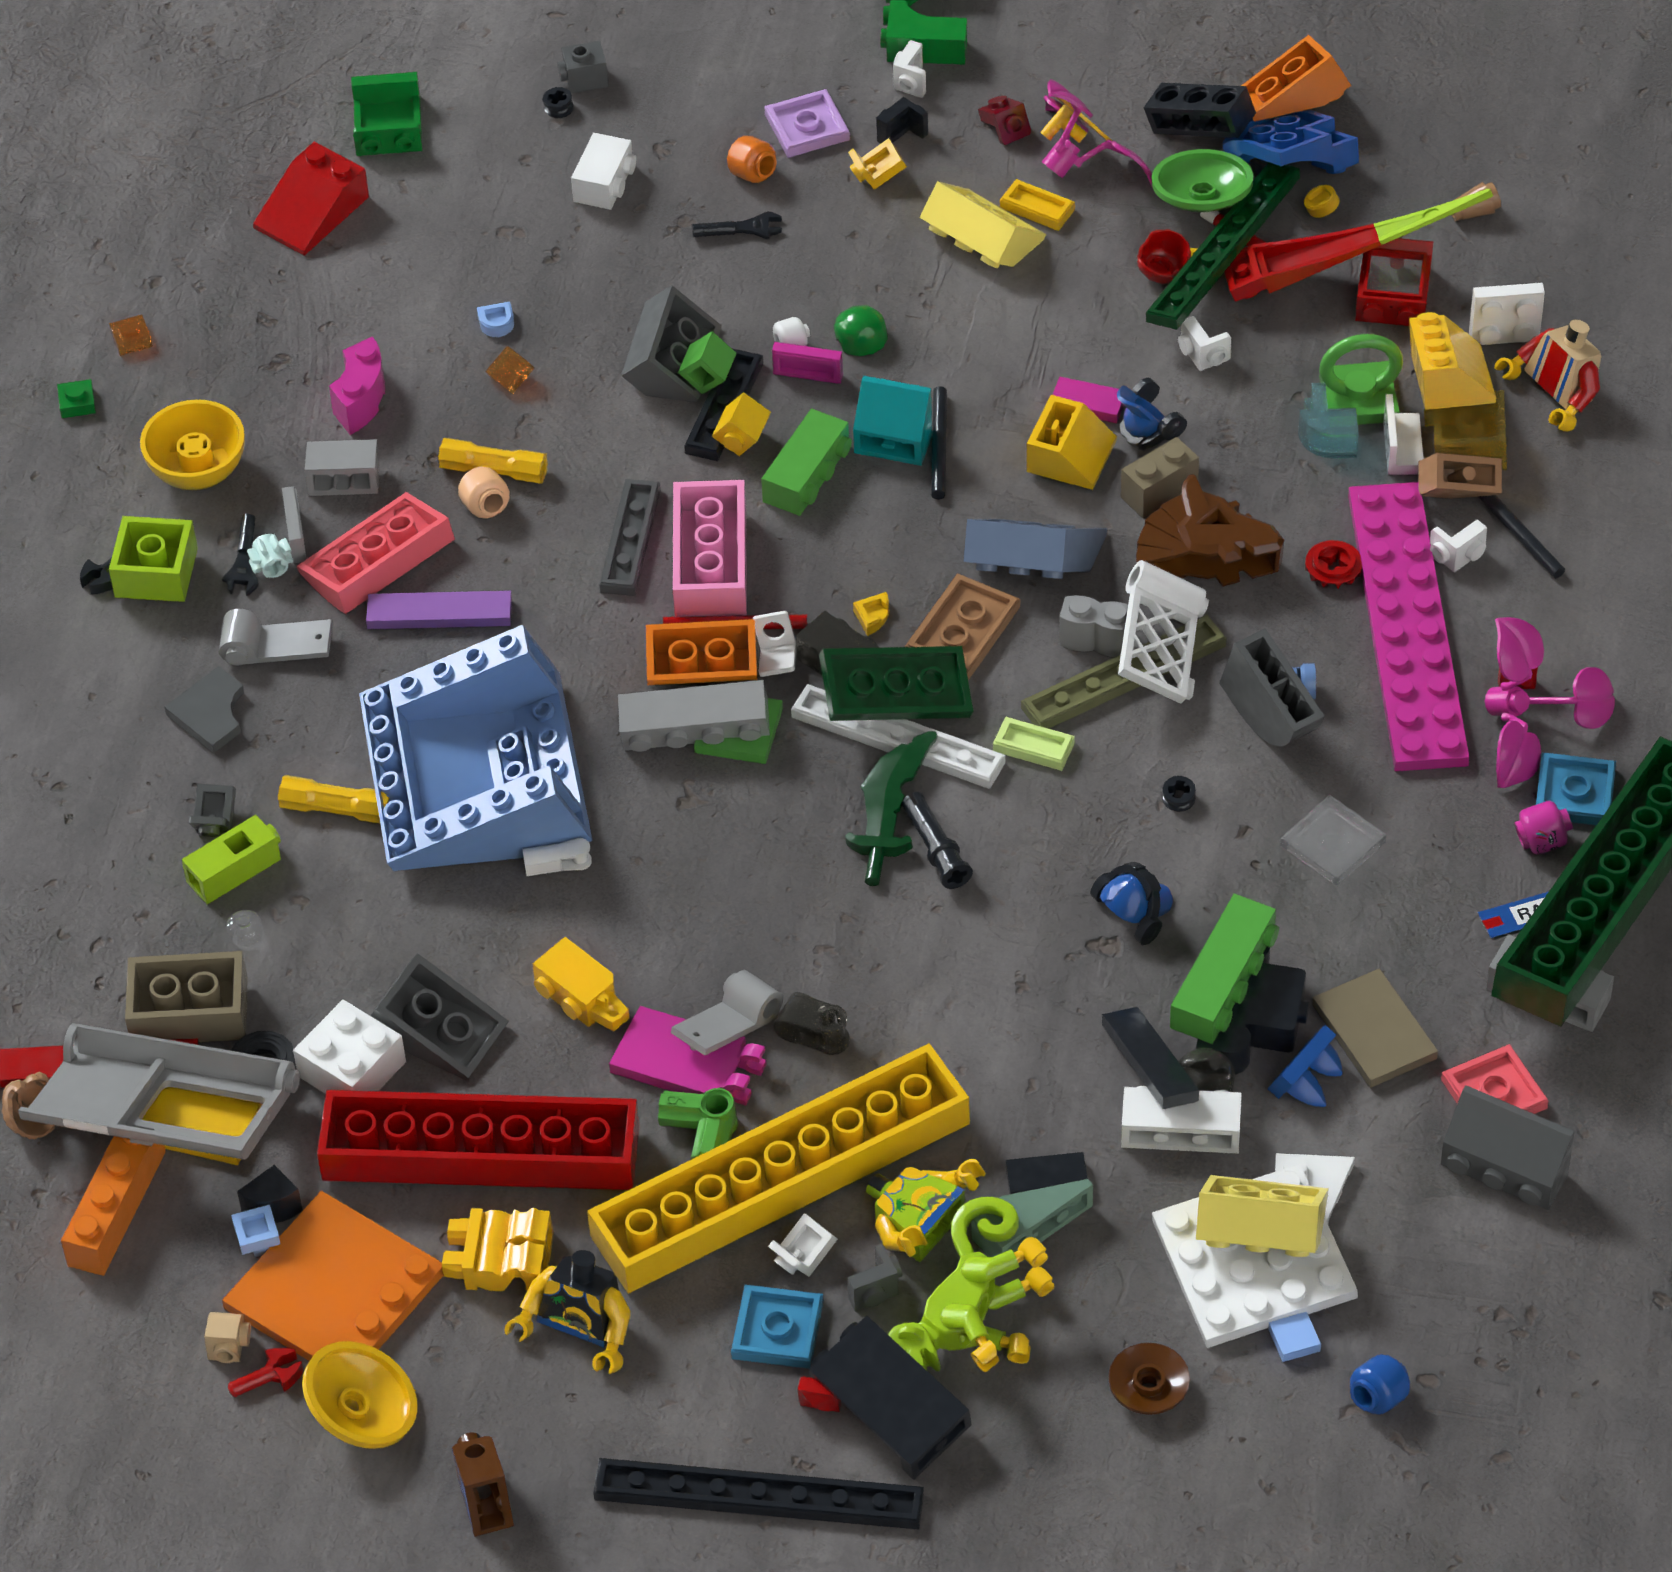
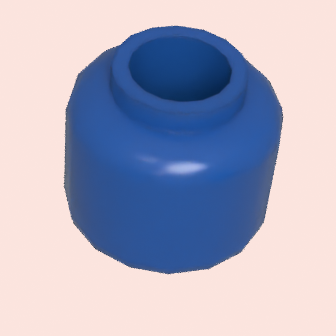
M1380 1354L1372 1357L1356 1368L1350 1377L1351 1398L1360 1409L1371 1414L1381 1415L1390 1411L1404 1401L1410 1393V1380L1405 1366L1389 1355Z

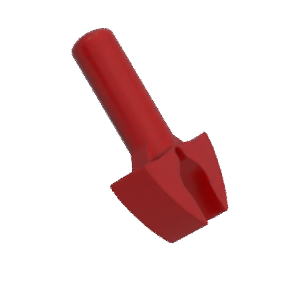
M270 1348L265 1350L267 1359L265 1367L228 1383V1391L231 1396H240L271 1381L280 1383L284 1392L290 1389L303 1373L302 1361L288 1368L280 1367L283 1364L297 1360L296 1350L291 1348Z

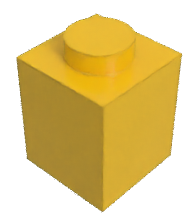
M743 392L725 407L712 437L723 444L725 448L740 456L758 442L771 412Z

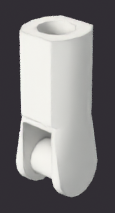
M576 838L559 844L522 849L526 876L558 871L584 870L592 864V858L589 854V841L583 838Z

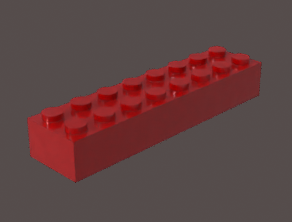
M326 1090L317 1151L322 1181L630 1190L634 1188L640 1126L637 1099Z

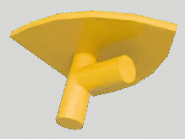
M1057 97L1055 98L1063 106L1040 132L1049 141L1052 140L1060 129L1065 130L1070 117L1074 113L1070 102ZM1080 113L1078 118L1105 140H1111L1085 115ZM1075 123L1069 135L1080 143L1087 135V132Z

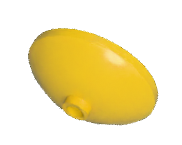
M351 1341L335 1342L326 1345L313 1355L304 1370L302 1387L309 1410L324 1429L348 1444L369 1449L388 1447L399 1442L409 1432L415 1422L417 1397L409 1377L391 1357L372 1346Z

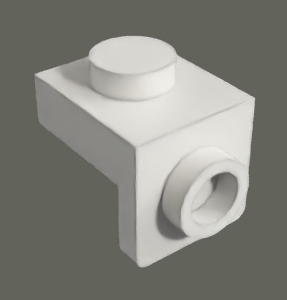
M910 40L904 50L897 53L893 63L894 89L923 98L926 93V72L922 69V43Z
M1194 316L1186 318L1182 323L1181 335L1178 337L1179 347L1184 355H1189L1199 371L1212 366H1218L1231 358V337L1227 332L1209 338Z
M1476 520L1453 537H1450L1439 527L1431 530L1430 551L1433 554V558L1453 572H1456L1470 561H1476L1483 555L1486 549L1487 527L1479 520Z
M804 1213L781 1244L773 1240L768 1247L778 1254L774 1261L793 1275L796 1270H799L810 1277L838 1239Z

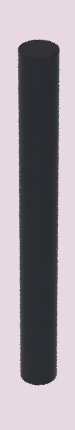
M941 386L933 390L931 496L937 500L945 497L947 389Z
M1496 495L1478 496L1555 579L1564 574L1565 568Z

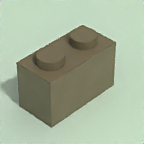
M1175 437L1121 469V498L1142 518L1160 509V506L1165 502L1181 495L1182 484L1189 475L1194 474L1198 480L1199 457L1178 437Z

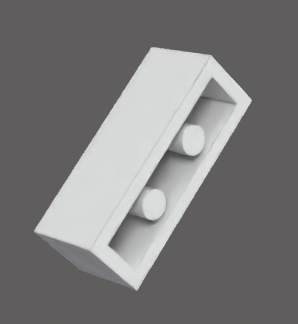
M1146 1086L1124 1087L1121 1148L1239 1154L1241 1093L1226 1090L1199 1091L1198 1102L1162 1109Z

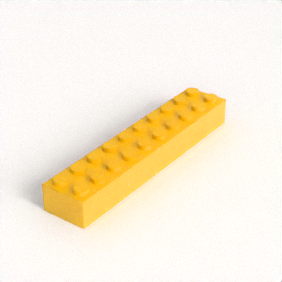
M928 1043L587 1210L590 1237L629 1294L969 1125V1096L931 1044Z

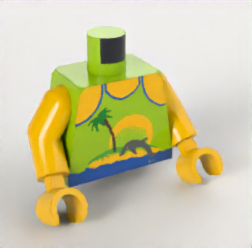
M969 1159L963 1162L957 1170L920 1171L916 1168L908 1167L903 1170L894 1182L880 1173L875 1174L867 1185L866 1193L877 1199L875 1203V1227L885 1249L906 1252L909 1257H913L921 1262L951 1228V1222L955 1213L965 1203V1190L963 1188L967 1187L971 1191L976 1190L979 1186L976 1178L986 1175L976 1159Z

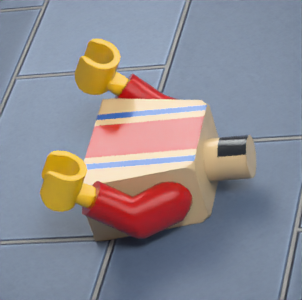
M1572 320L1567 326L1557 329L1549 328L1517 350L1518 355L1515 358H1500L1494 366L1496 370L1501 371L1509 365L1508 373L1502 378L1515 380L1521 374V365L1526 363L1524 371L1566 409H1555L1549 415V423L1555 426L1559 425L1558 429L1565 432L1572 431L1577 423L1575 414L1577 412L1582 413L1600 390L1598 371L1601 353L1586 339L1590 328L1587 323L1581 320Z

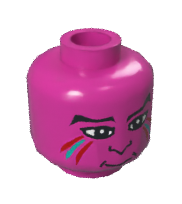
M1546 801L1521 810L1519 821L1514 822L1523 849L1529 848L1536 855L1566 845L1568 841L1567 831L1573 829L1566 808L1559 810L1552 801Z

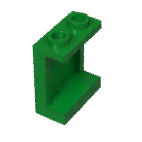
M417 72L351 77L354 99L353 137L356 156L422 151L421 101Z

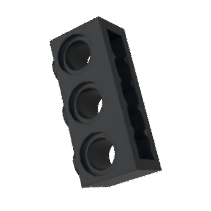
M1161 83L1143 107L1153 134L1239 138L1256 114L1247 86Z

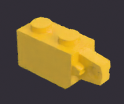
M567 937L562 938L532 963L536 990L544 998H551L557 1002L571 1019H578L587 1027L597 1022L614 1032L630 1018L629 1009L615 994L613 973Z

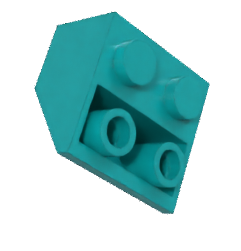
M863 375L853 427L854 453L922 466L932 438L931 388Z

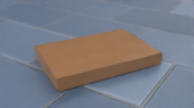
M957 573L905 647L962 646L969 680L1019 610L1020 599Z

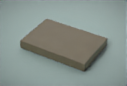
M1380 968L1313 997L1312 1005L1327 1027L1336 1034V1040L1370 1088L1434 1061L1438 1057V1050Z

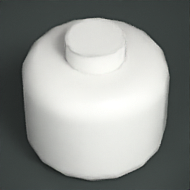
M791 317L774 324L773 337L775 342L807 346V337H810V331L807 324H803L798 317Z

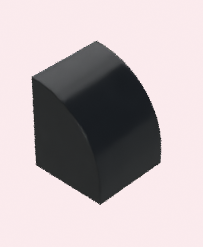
M275 1165L237 1191L241 1212L270 1204L275 1223L289 1220L303 1211L299 1189Z

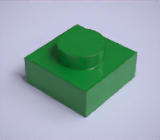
M92 379L57 384L61 418L96 414Z

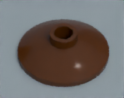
M1140 1343L1130 1346L1115 1357L1109 1369V1387L1113 1396L1122 1406L1136 1413L1153 1415L1167 1412L1184 1399L1189 1389L1190 1374L1186 1362L1176 1351L1161 1344ZM1146 1383H1151L1155 1385V1387L1148 1388L1144 1387L1143 1385Z

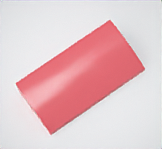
M405 492L297 565V569L323 598L338 610L347 614L366 601L368 594L378 593L454 541L455 537L447 516Z

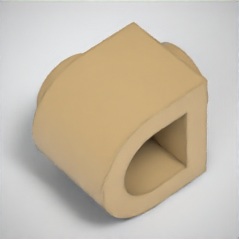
M209 1313L204 1336L208 1360H216L221 1363L240 1362L242 1346L248 1347L251 1338V1323L244 1322L243 1314Z

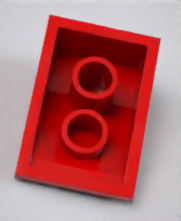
M314 141L291 162L253 222V228L305 256L369 198L365 168Z

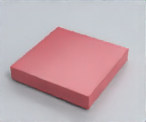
M1510 1044L1442 1072L1441 1081L1457 1104L1466 1085L1533 1114L1548 1109V1099Z

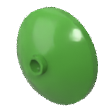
M1196 149L1179 152L1162 160L1152 172V188L1156 195L1175 208L1191 212H1212L1231 207L1246 197L1253 187V171L1248 163L1236 155L1219 150Z

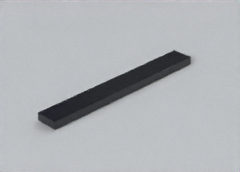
M599 1458L593 1495L595 1501L919 1530L924 1487Z

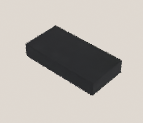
M1083 1152L1006 1160L1009 1194L1088 1179Z

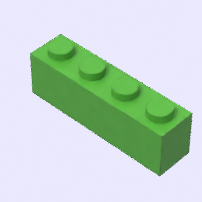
M1235 893L1233 894L1171 1004V1029L1213 1044L1220 1031L1225 1032L1232 1019L1233 1006L1235 1003L1241 1004L1248 989L1247 981L1251 974L1255 976L1258 974L1263 963L1264 950L1266 947L1272 948L1278 937L1279 926L1275 925V908Z

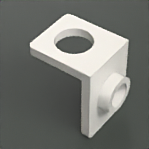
M780 611L754 616L755 632L760 646L758 669L760 677L794 671L797 643L788 612ZM770 622H776L783 626L784 633L779 637H769L765 634L763 628Z

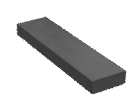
M625 479L599 584L600 593L636 595L661 492L660 482Z

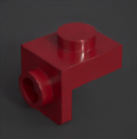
M998 96L990 99L987 106L978 109L981 122L996 127L1001 144L1007 145L1031 134L1027 113L1022 102L1007 98V96Z

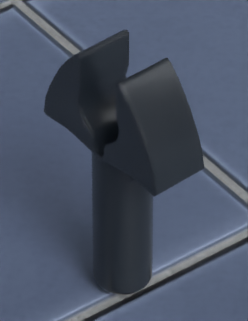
M112 558L101 565H97L88 559L80 573L81 587L86 586L92 579L98 578L89 584L92 595L112 590L113 587L109 573Z

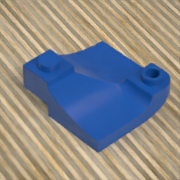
M1309 109L1256 122L1251 119L1239 138L1226 137L1222 143L1224 152L1236 155L1247 163H1250V159L1253 158L1279 166L1299 161H1311L1313 166L1325 169L1330 174L1342 173L1346 171L1347 167L1359 163L1358 137L1336 131L1334 117Z

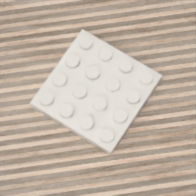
M1301 1164L1252 1179L1310 1186ZM1199 1197L1152 1212L1155 1228L1207 1348L1269 1328V1322L1303 1312L1311 1314L1358 1298L1356 1285L1325 1217L1321 1241L1317 1251L1309 1253L1307 1257H1293L1286 1255L1283 1249L1269 1248L1268 1252L1260 1253L1246 1250V1245L1230 1243V1246L1227 1248H1215L1207 1246L1205 1240H1196Z

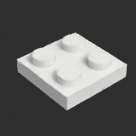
M1543 283L1473 288L1469 335L1481 345L1528 342L1540 334L1545 294Z

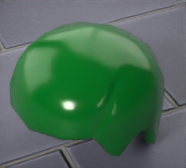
M868 305L852 306L841 312L835 320V337L837 341L839 340L842 350L846 354L855 356L871 355L884 348L888 340L885 319L879 311Z

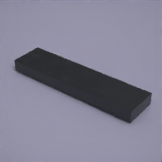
M733 349L736 352V356L726 380L710 390L684 445L685 454L713 461L719 460L724 450V445L712 437L713 432L725 407L743 392L749 396L764 364L763 355Z
M1138 1007L1102 1014V1026L1162 1109L1199 1101L1198 1087Z

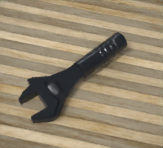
M767 211L744 221L692 224V236L707 237L745 233L769 239L770 236L782 232L781 227H769V222H781L782 216Z
M244 514L242 516L237 558L233 567L222 578V581L227 583L230 594L233 593L235 584L247 585L246 596L255 591L259 585L258 579L249 563L250 557L247 553V550L252 548L256 517L252 514Z

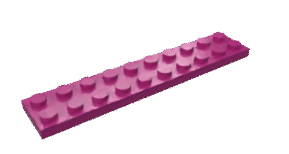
M1419 482L1349 487L1348 498L1357 550L1361 556V575L1395 771L1467 767L1469 766V752L1434 559L1430 551L1431 544L1422 495L1419 493Z

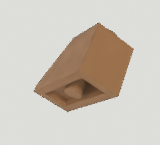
M1444 453L1433 454L1418 461L1419 493L1425 497L1448 499L1502 494V459Z

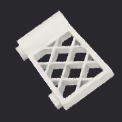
M1140 560L1133 567L1126 583V592L1130 596L1118 675L1182 704L1185 699L1190 700L1193 697L1195 680L1190 678L1197 619L1201 618L1206 612L1209 600L1206 598L1205 589ZM1143 604L1149 607L1155 617L1147 619L1139 605ZM1169 619H1175L1185 624V631L1178 634ZM1159 623L1169 638L1161 640L1152 625ZM1141 629L1151 643L1144 647L1135 634L1136 631ZM1173 644L1181 659L1175 661L1165 646ZM1155 650L1165 665L1157 668L1148 653ZM1138 657L1147 672L1131 667L1132 658ZM1169 671L1177 683V688L1168 684L1162 674Z

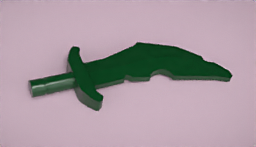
M928 731L913 738L911 743L901 744L881 757L860 786L865 797L867 813L866 834L854 835L849 832L845 835L847 846L860 855H869L865 883L869 886L879 885L884 856L897 857L913 848L910 836L894 837L897 822L896 813L900 811L902 801L905 798L901 788L906 782L914 780L928 751L938 739L935 731Z

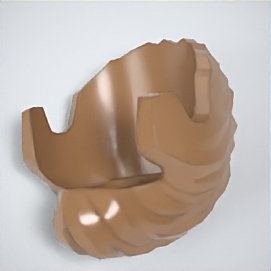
M42 1072L31 1074L23 1081H11L6 1085L2 1096V1114L6 1125L15 1134L34 1140L46 1136L55 1129V1125L23 1120L19 1116L18 1110L21 1106L29 1108L50 1080Z

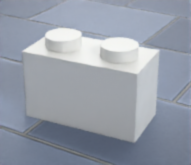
M593 132L571 177L573 202L612 209L617 197L621 198L624 193L625 180L628 174L632 175L635 170L636 155H632L631 140Z

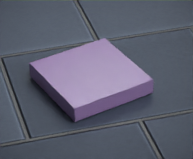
M827 89L764 106L765 116L787 158L850 140V132Z

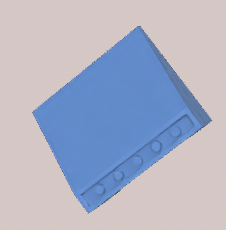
M523 625L359 693L386 860L393 871L523 858L522 849L559 844L576 838H583L589 842L593 841L560 672ZM381 791L389 797L385 807L383 806Z

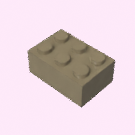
M243 952L128 957L125 1021L128 1033L166 1040L198 1038L199 1042L240 1040L246 1035L248 977Z

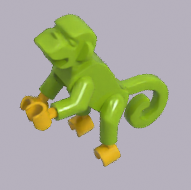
M979 1197L969 1200L957 1210L951 1222L952 1240L960 1257L957 1268L927 1299L924 1315L919 1323H903L894 1326L888 1333L897 1344L926 1370L930 1366L935 1371H940L941 1365L937 1354L938 1349L953 1351L979 1346L971 1353V1357L983 1372H987L999 1362L997 1351H1001L1002 1348H1008L1007 1358L1011 1362L1024 1364L1029 1361L1031 1348L1027 1336L1023 1333H1013L1010 1337H1007L1006 1332L985 1326L983 1320L988 1309L997 1310L1026 1297L1025 1292L1031 1288L1039 1297L1046 1296L1054 1289L1053 1277L1044 1268L1040 1267L1048 1259V1255L1045 1253L1046 1247L1038 1239L1028 1237L1019 1245L1018 1251L1013 1252L1010 1249L994 1257H987L981 1252L973 1251L967 1236L970 1222L975 1217L983 1214H994L1003 1219L1002 1223L997 1225L992 1224L986 1218L980 1219L977 1227L983 1238L991 1242H1003L1011 1239L1016 1234L1019 1228L1017 1211L1012 1204L1003 1199ZM1023 1260H1026L1033 1267L1028 1271L1023 1281L1017 1278L1001 1286L995 1284V1278L1019 1268V1263Z

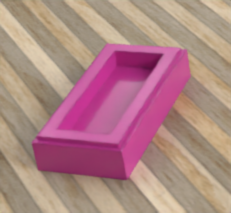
M774 342L772 349L773 374L841 384L843 378L842 351Z
M1060 376L1052 394L1084 403L1100 420L1113 423L1118 422L1124 406L1117 398L1119 390L1117 388Z

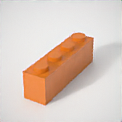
M113 1136L61 1239L68 1267L101 1276L105 1275L166 1152L165 1145L155 1143L152 1146L131 1143L128 1138Z

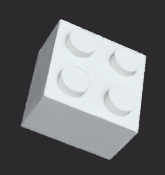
M343 999L293 1050L300 1078L325 1094L326 1090L379 1091L406 1063L402 1035Z

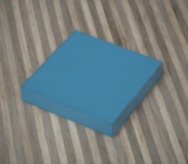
M1542 752L1536 805L1552 801L1559 810L1566 808L1571 822L1597 825L1612 804L1616 761Z
M744 1285L731 1349V1358L734 1360L810 1369L824 1303L823 1294Z

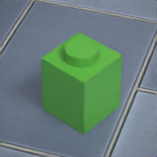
M712 331L689 345L678 373L701 394H704L726 380L736 352Z

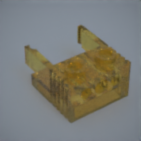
M1494 390L1496 403L1424 409L1425 427L1434 426L1435 454L1444 453L1502 459V470H1507L1504 390H1499L1498 392Z

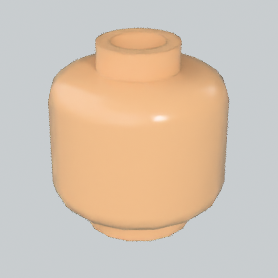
M488 467L473 468L463 476L458 486V495L462 503L478 518L488 519L497 516L506 508L510 499V491L506 482L497 472Z

